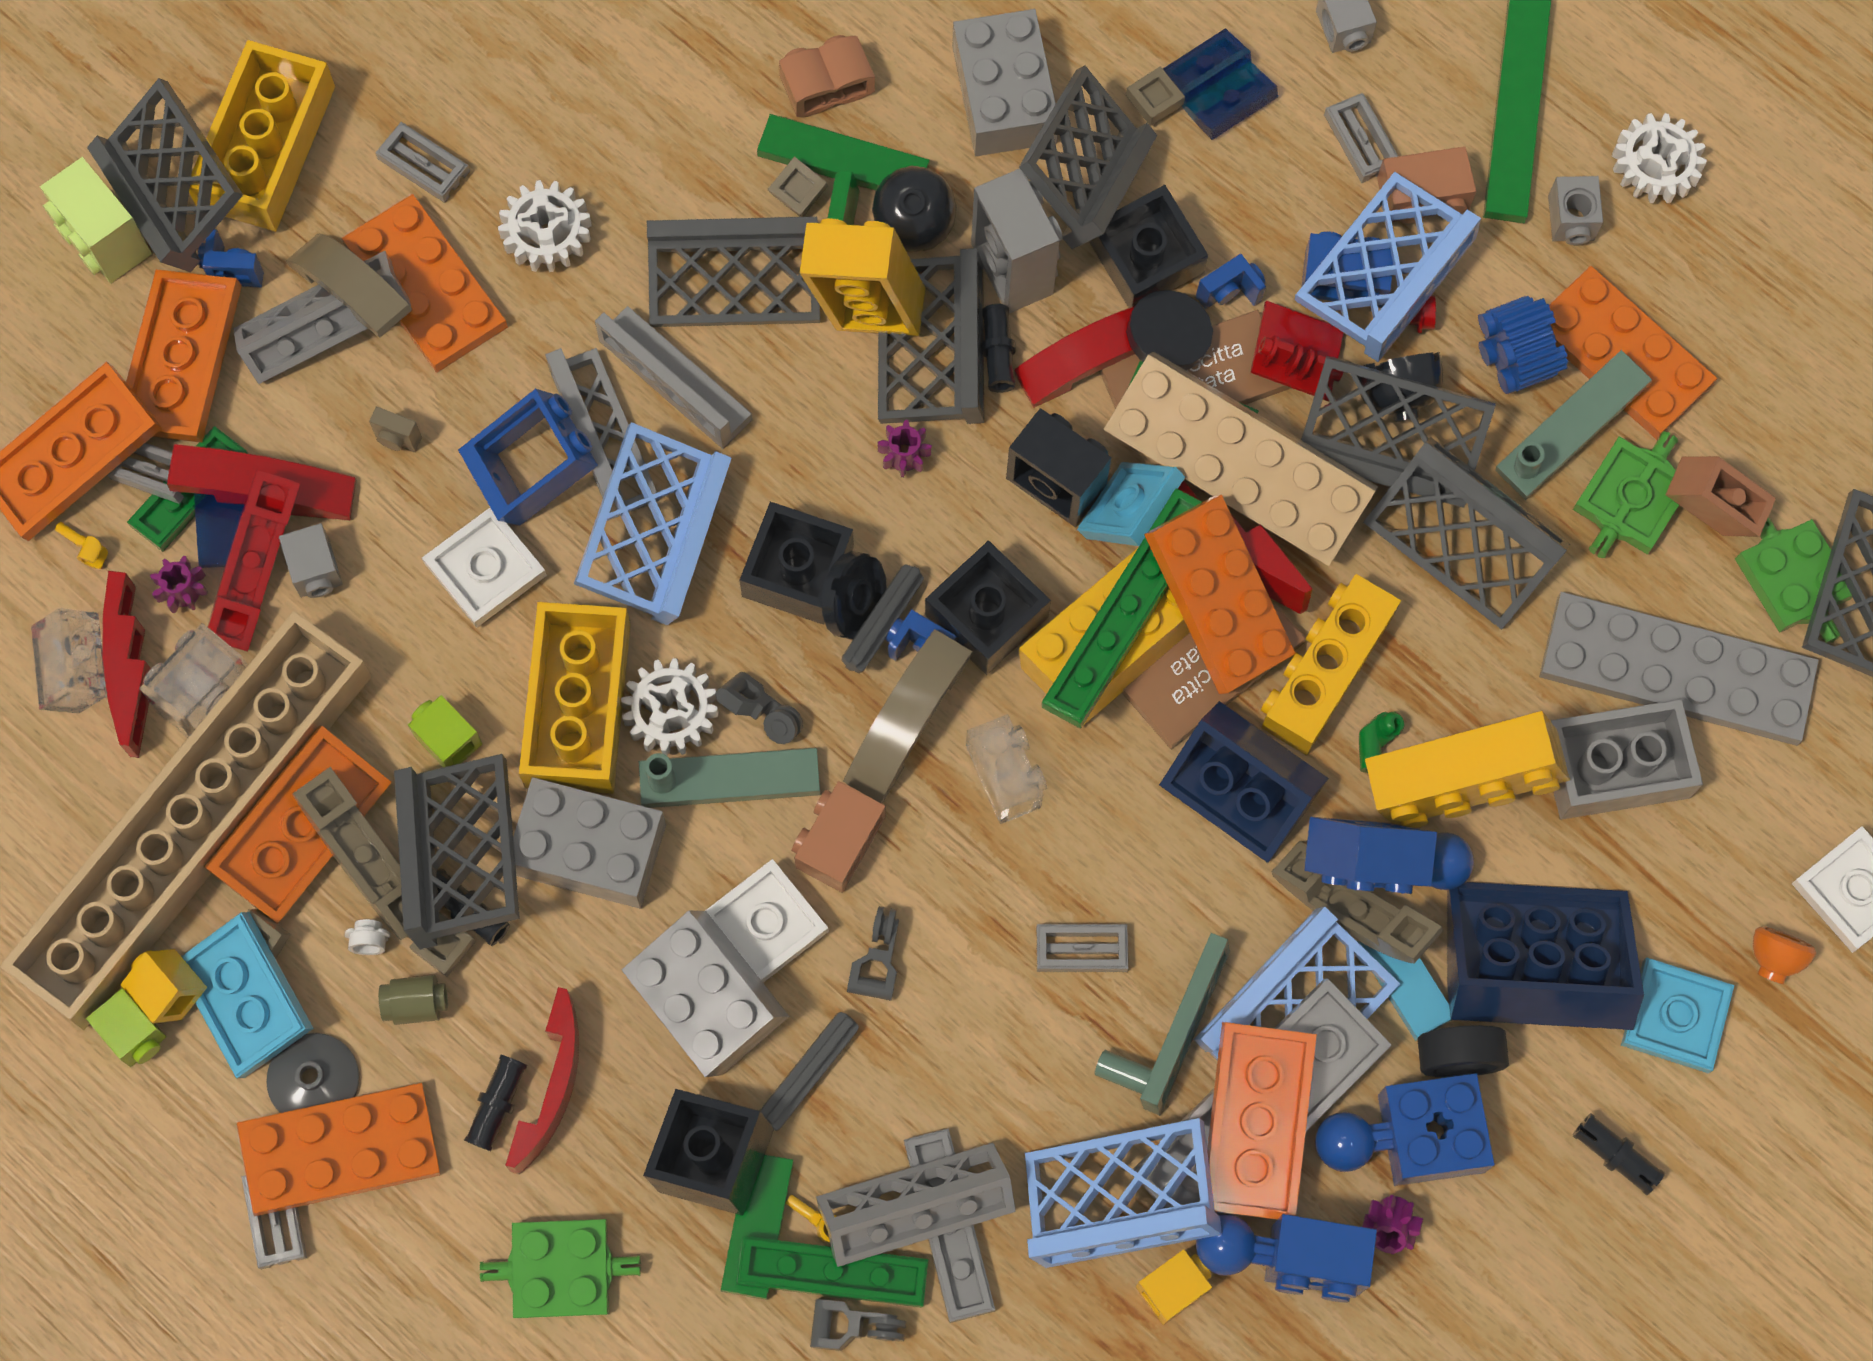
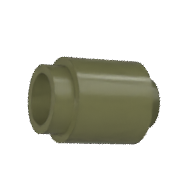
M436 975L391 979L390 984L379 986V1009L383 1022L393 1021L394 1025L439 1021L440 1011L448 1010L446 984H438Z

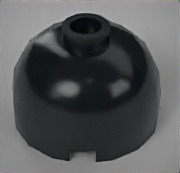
M908 166L896 169L882 180L874 194L872 213L874 221L884 222L890 227H894L906 251H926L933 249L947 238L955 224L957 207L953 190L941 175L929 168Z
M1440 352L1389 359L1378 366H1375V363L1362 365L1442 388L1443 366ZM1359 376L1363 385L1372 381L1371 379ZM1380 383L1367 390L1377 411L1400 400L1393 386ZM1400 388L1405 397L1414 393L1413 391ZM1422 395L1409 402V405L1416 417L1420 418L1419 409L1433 404L1436 399L1431 396ZM1404 406L1388 413L1393 414L1395 422L1411 420Z

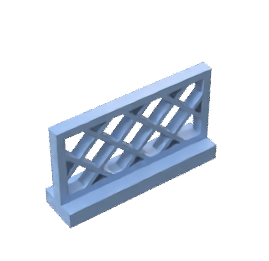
M1394 172L1296 293L1295 301L1364 345V353L1379 362L1475 241L1481 218L1468 209L1463 214L1459 213ZM1396 188L1411 198L1412 208L1389 211L1387 198ZM1382 206L1383 212H1377L1378 209ZM1437 214L1450 222L1443 231L1425 233L1422 216ZM1415 218L1417 235L1394 236L1393 220ZM1385 222L1388 239L1365 242L1362 229L1366 224ZM1357 237L1358 243H1352ZM1434 242L1428 249L1427 243ZM1420 244L1422 258L1419 262L1400 264L1397 247ZM1390 248L1393 265L1370 268L1367 251ZM1360 252L1363 270L1340 273L1338 259L1344 254ZM1332 268L1333 274H1327L1329 270ZM1409 273L1408 276H1407V277L1404 279V281H1403V276H1402V274ZM1395 275L1398 286L1396 291L1390 294L1375 296L1372 278ZM1365 279L1369 296L1345 300L1342 282ZM1335 283L1339 301L1322 303L1310 294L1319 285ZM1385 304V305L1381 308V310L1378 311V306H1377V305ZM1371 306L1373 320L1364 330L1349 320L1347 309Z
M631 422L627 427L574 585L651 614L652 620L665 625H669L680 615L732 458L717 451L712 455ZM635 438L650 443L658 459L639 467L631 451ZM663 449L672 453L666 455ZM679 456L697 462L693 477L679 483L669 462ZM626 463H628L631 470L623 473ZM661 464L671 487L652 494L642 472ZM634 476L644 499L625 506L618 492V486L621 481ZM690 485L687 495H685L682 488ZM674 492L682 510L678 518L666 522L656 500ZM614 501L617 510L610 513ZM648 504L658 526L639 534L629 511ZM621 516L631 538L612 546L604 531L606 521ZM676 525L674 534L672 536L669 528ZM661 532L669 549L666 557L652 562L642 539ZM599 542H601L604 550L596 553ZM634 543L645 566L625 574L615 551ZM607 555L617 578L603 583L588 577L592 562ZM663 564V567H662V570H661V573H660V576H659V574H658V572H657V570H656V567H658V566H660V565ZM648 572L655 586L652 600L649 601L636 596L628 579ZM620 583L621 586H622V588H623V590L618 589V588L613 587V586H615V585H617V584Z
M1326 907L1317 908L1193 1040L1218 1061L1222 1022L1250 1025L1253 1021L1254 1026L1261 1027V1012L1267 1005H1285L1286 1017L1292 1011V1004H1299L1303 1000L1292 999L1291 980L1298 972H1315L1317 986L1323 980V972L1347 971V999L1355 1007L1356 1003H1367L1360 1010L1367 1019L1400 983L1336 922L1338 919ZM1333 935L1346 946L1347 966H1323L1322 947ZM1315 955V966L1304 967ZM1354 955H1355L1365 966H1355V963H1354ZM1355 971H1371L1385 985L1372 998H1356ZM1284 988V999L1273 1000Z
M1200 1118L1025 1153L1033 1236L1032 1239H1027L1028 1253L1030 1259L1045 1268L1222 1235L1220 1216L1214 1211L1204 1121ZM1192 1133L1194 1148L1181 1164L1166 1153V1151L1177 1136ZM1162 1139L1158 1145L1151 1142ZM1145 1143L1154 1151L1137 1173L1122 1162V1160L1133 1145ZM1118 1148L1114 1154L1108 1151L1110 1149ZM1101 1151L1110 1160L1093 1181L1078 1169L1090 1153ZM1162 1156L1179 1168L1163 1191L1146 1179ZM1074 1157L1070 1163L1065 1160V1158ZM1058 1160L1067 1168L1050 1190L1041 1183L1039 1164ZM1195 1163L1197 1175L1191 1171ZM1119 1165L1133 1175L1134 1179L1121 1197L1116 1199L1102 1187ZM1076 1174L1091 1186L1076 1207L1073 1208L1060 1198L1059 1195ZM1189 1175L1198 1182L1200 1202L1180 1205L1171 1196L1184 1178ZM1145 1184L1157 1193L1159 1197L1148 1212L1136 1214L1127 1205L1141 1185ZM1042 1191L1047 1194L1044 1199H1042ZM1100 1192L1115 1205L1104 1220L1092 1222L1083 1214ZM1057 1201L1069 1210L1071 1214L1060 1229L1046 1231L1044 1216L1054 1202ZM1167 1202L1174 1206L1163 1209ZM1123 1210L1129 1214L1128 1216L1119 1217ZM1079 1219L1085 1223L1081 1225H1076Z

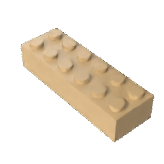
M1156 352L1147 355L1103 429L1159 464L1177 467L1185 476L1184 479L1210 495L1222 494L1227 505L1330 566L1378 487Z

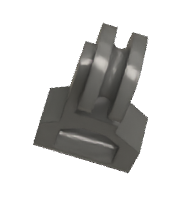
M739 672L716 691L717 701L735 715L751 716L756 720L765 713L767 716L763 724L766 735L778 744L791 742L802 731L803 720L800 713L789 705H781L765 693L762 684L745 672Z
M878 907L873 925L872 942L878 943L879 936L882 935L885 937L884 944L889 945V949L886 951L869 947L867 955L852 962L847 987L848 993L892 1001L897 971L891 964L899 919H896L897 909L891 908L889 915H885L884 907ZM869 961L882 962L888 969L886 981L861 977L862 965Z
M816 1299L810 1347L842 1351L854 1338H862L864 1319H869V1324L876 1326V1330H868V1338L902 1342L905 1335L898 1333L897 1329L906 1328V1321L898 1320L896 1315L851 1311L847 1303L843 1301ZM833 1312L844 1313L849 1320L848 1332L840 1340L830 1339Z

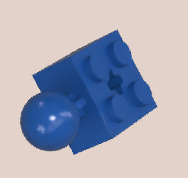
M1310 817L1304 871L1322 874V883L1345 885L1348 889L1374 891V887L1385 888V891L1412 894L1413 886H1429L1440 890L1455 889L1464 884L1473 871L1474 855L1471 847L1463 838L1453 833H1437L1435 831L1386 822Z
M1477 1073L1385 1086L1378 1094L1382 1123L1368 1124L1362 1117L1354 1113L1340 1112L1329 1116L1321 1123L1315 1138L1316 1150L1321 1160L1328 1167L1340 1172L1358 1170L1370 1160L1373 1152L1388 1150L1394 1186L1483 1174L1495 1165ZM1432 1121L1437 1122L1444 1130V1134L1441 1135L1440 1139H1438L1436 1132H1428L1426 1128Z
M1224 1214L1219 1215L1222 1235L1196 1240V1250L1200 1261L1213 1273L1228 1276L1242 1272L1250 1264L1266 1266L1264 1281L1276 1283L1275 1291L1303 1295V1290L1313 1289L1322 1291V1299L1348 1303L1350 1298H1356L1370 1287L1377 1230L1282 1214L1272 1225L1270 1238L1254 1235L1251 1227L1243 1219L1234 1215Z

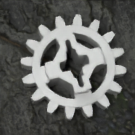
M1652 113L1646 115L1643 125L1640 121L1634 119L1631 121L1628 130L1623 129L1617 140L1618 144H1616L1612 152V157L1618 159L1613 167V172L1625 174L1620 185L1622 187L1630 184L1636 187L1633 192L1635 198L1640 196L1642 192L1648 193L1649 203H1654L1658 195H1663L1666 203H1671L1676 193L1684 198L1687 196L1691 186L1696 187L1707 162L1706 159L1701 157L1706 147L1703 143L1694 144L1693 141L1698 131L1695 129L1685 132L1683 130L1685 125L1684 119H1680L1674 125L1670 123V116L1667 113L1663 115L1661 121H1656ZM1643 140V145L1639 146L1636 152H1633L1634 145ZM1685 164L1684 172L1676 177V171L1680 169L1681 165Z
M538 180L535 184V190L531 192L522 185L520 187L522 197L517 199L508 196L507 203L510 210H500L499 212L501 223L503 224L498 226L500 238L505 239L503 245L506 253H514L515 261L519 266L528 259L531 270L535 272L541 263L547 265L549 272H554L555 262L561 261L563 265L569 267L571 265L569 255L573 253L581 257L584 253L580 242L587 243L591 240L590 232L587 228L591 227L592 224L590 214L585 213L587 209L584 199L575 200V192L571 187L561 193L557 181L551 184L550 189H544L541 180ZM548 224L547 228H542V225Z
M673 658L670 667L663 669L661 662L655 660L654 672L649 674L641 667L638 669L641 681L639 683L634 681L627 682V689L633 696L621 698L622 707L630 710L622 715L625 726L635 725L630 731L631 738L634 741L645 737L644 748L646 751L650 752L657 744L660 745L662 754L668 756L670 747L677 746L680 754L684 755L686 754L685 743L691 741L694 745L700 747L702 742L699 733L702 731L712 734L714 730L713 724L707 718H715L719 714L718 707L709 704L717 700L716 690L706 689L710 683L706 673L695 678L696 668L693 663H690L684 670L679 669L678 660ZM671 681L670 683H667V684H664V685H660V686H656V685H658V684H660V683ZM691 690L699 698V711L695 709L694 705L687 702L690 698ZM673 701L677 702L678 710L670 708L667 713H663L662 705L670 706ZM641 704L645 705L647 710L653 712L649 718V725L641 717ZM684 728V730L676 733H669L670 731Z

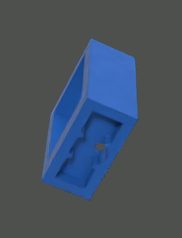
M535 388L458 449L498 521L521 526L598 466L590 452L593 449L590 440L582 431L576 428L570 418L572 410L566 400L559 394H552ZM546 418L568 459L521 495L498 454Z

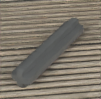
M907 564L901 566L842 655V662L849 671L861 673L866 669L885 640L893 623L901 616L922 584L924 577L920 573L919 568Z
M839 1012L834 1016L759 1110L775 1131L780 1130L859 1029L858 1024L847 1014Z

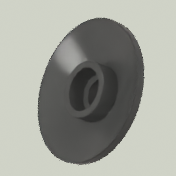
M305 1034L271 1060L266 1081L268 1095L280 1113L353 1098L356 1096L359 1086L357 1061L349 1048L340 1040L326 1034ZM310 1068L316 1069L318 1072L316 1081L311 1084L303 1083V1073Z

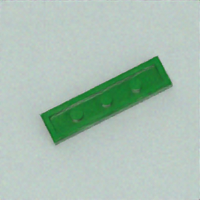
M773 114L769 115L757 148L758 157L786 165L789 164L793 157H796L814 173L834 179L838 170L852 171L858 186L875 191L882 180L896 169L908 166L929 168L930 164L929 159Z
M743 1236L736 1285L922 1308L924 1305L928 1259L881 1253L837 1267L831 1247Z

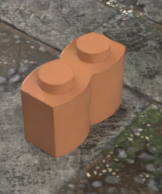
M837 35L829 38L819 48H796L779 60V76L796 117L814 115L836 104L854 102L875 92V76L858 36L845 37L844 35Z

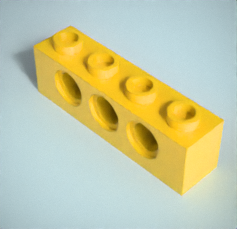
M1355 574L1348 586L1341 582L1327 604L1334 608L1326 621L1318 617L1305 639L1311 643L1304 656L1296 653L1284 671L1283 676L1289 680L1283 690L1280 692L1274 688L1263 704L1260 711L1265 713L1266 717L1261 729L1307 756L1394 617L1402 600L1358 574ZM1351 620L1359 626L1360 632L1349 634L1342 630L1339 622ZM1329 655L1336 660L1338 667L1335 669H1325L1320 666L1317 657ZM1299 690H1306L1313 694L1316 703L1313 705H1303L1296 700L1294 693Z

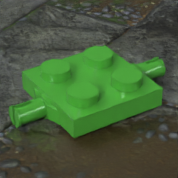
M1662 432L1652 450L1636 447L1620 436L1617 438L1572 509L1594 522L1601 529L1589 547L1592 554H1595L1601 543L1605 542L1597 555L1599 558H1605L1616 539L1625 541L1645 554H1649L1679 504L1666 496L1676 471L1670 462L1666 460L1674 446L1678 443V439L1674 435L1666 447L1663 448L1671 433Z
M1768 516L1760 535L1762 540L1758 545L1740 552L1735 560L1780 633L1797 624H1809L1831 549L1812 519L1792 529L1777 531ZM1838 571L1837 577L1842 576L1840 571ZM1845 581L1834 585L1832 595L1837 605L1853 598ZM1826 610L1825 617L1829 615L1828 610ZM1833 620L1822 624L1820 635L1825 641L1824 643L1829 644L1841 637Z
M606 1219L512 1223V1250L508 1261L480 1262V1270H498L497 1273H480V1281L508 1280L513 1293V1318L609 1315L608 1290L613 1276H640L641 1267L623 1268L622 1265L641 1264L640 1255L612 1257L607 1240Z

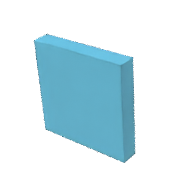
M1121 462L1077 530L1089 540L1140 546L1145 538L1144 534L1150 530L1175 488L1178 489L1185 476L1177 467Z
M1645 958L1640 970L1644 997L1634 1029L1624 1031L1621 1046L1709 1074L1714 1068L1734 985Z

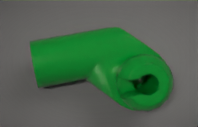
M1382 712L1361 728L1359 732L1361 772L1368 773L1365 762L1366 758L1381 755V748L1402 733L1405 724L1399 713Z

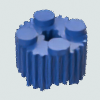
M1524 296L1478 315L1480 328L1485 335V340L1479 342L1482 359L1487 366L1492 364L1496 366L1498 381L1505 394L1517 392L1558 375L1559 371L1567 369V353L1564 345L1556 347L1555 335L1550 325L1555 323L1556 320L1553 311L1550 310L1549 304H1546L1544 298L1534 301L1532 297Z

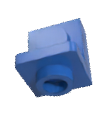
M214 229L206 238V243H202L198 248V256L201 259L198 264L199 268H203L206 275L237 278L243 287L262 288L264 271L256 253L240 248H232L224 252L223 241L218 230Z
M1239 254L1199 281L1195 297L1206 310L1216 302L1219 305L1226 304L1241 289L1252 305L1255 306L1262 301L1266 289L1265 277L1256 264H1249L1243 255Z
M911 609L905 620L898 618L893 623L885 640L889 642L888 657L897 661L909 641L914 643L913 648L918 652L934 629L956 642L957 636Z

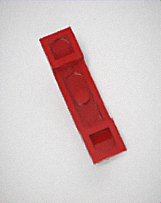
M1134 307L1107 316L1073 332L1014 369V374L1033 408L1071 391L1073 383L1134 355L1135 353L1130 347L1126 333L1130 314Z
M256 470L229 551L204 639L248 652L261 611L262 600L281 543L279 536L283 535L285 526L288 524L300 486L299 482Z
M558 987L545 1030L550 1040L561 1042L537 1125L518 1121L505 1164L512 1173L521 1174L544 1150L557 1130L572 1095L579 1060V1029L572 998L565 988Z

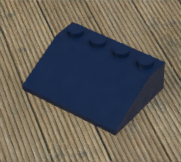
M1465 882L1455 889L1447 890V989L1451 1020L1633 1030L1644 997L1628 891Z

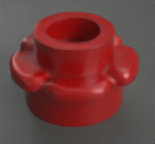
M1435 295L1430 296L1409 323V325H1417V332L1419 334H1422V329H1435Z

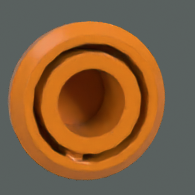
M1765 926L1755 929L1753 950L1760 965L1758 974L1766 979L1784 984L1787 976L1798 974L1806 969L1817 954L1811 944L1792 935Z

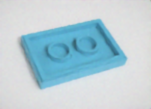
M241 912L181 956L207 986V989L196 1001V1005L236 1079L246 1078L314 1029L250 912Z

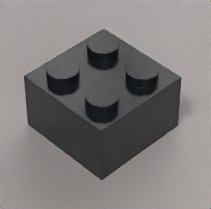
M1166 185L1116 210L1105 232L1089 241L1128 308L1136 306L1141 298L1152 292L1173 290L1205 273L1208 259L1206 250Z
M1040 408L1009 447L1006 479L1076 528L1107 485L1112 457L1108 455L1107 449L1093 438L1084 439L1074 432L1072 425L1064 417L1056 413L1050 415Z
M770 501L739 579L742 597L824 625L821 603L824 582L832 565L839 557L853 550V529Z
M988 540L925 598V616L930 621L956 635L957 642L973 652L970 660L987 675L1049 617L1051 600Z
M675 1089L643 1176L659 1193L743 1216L774 1128L761 1111Z

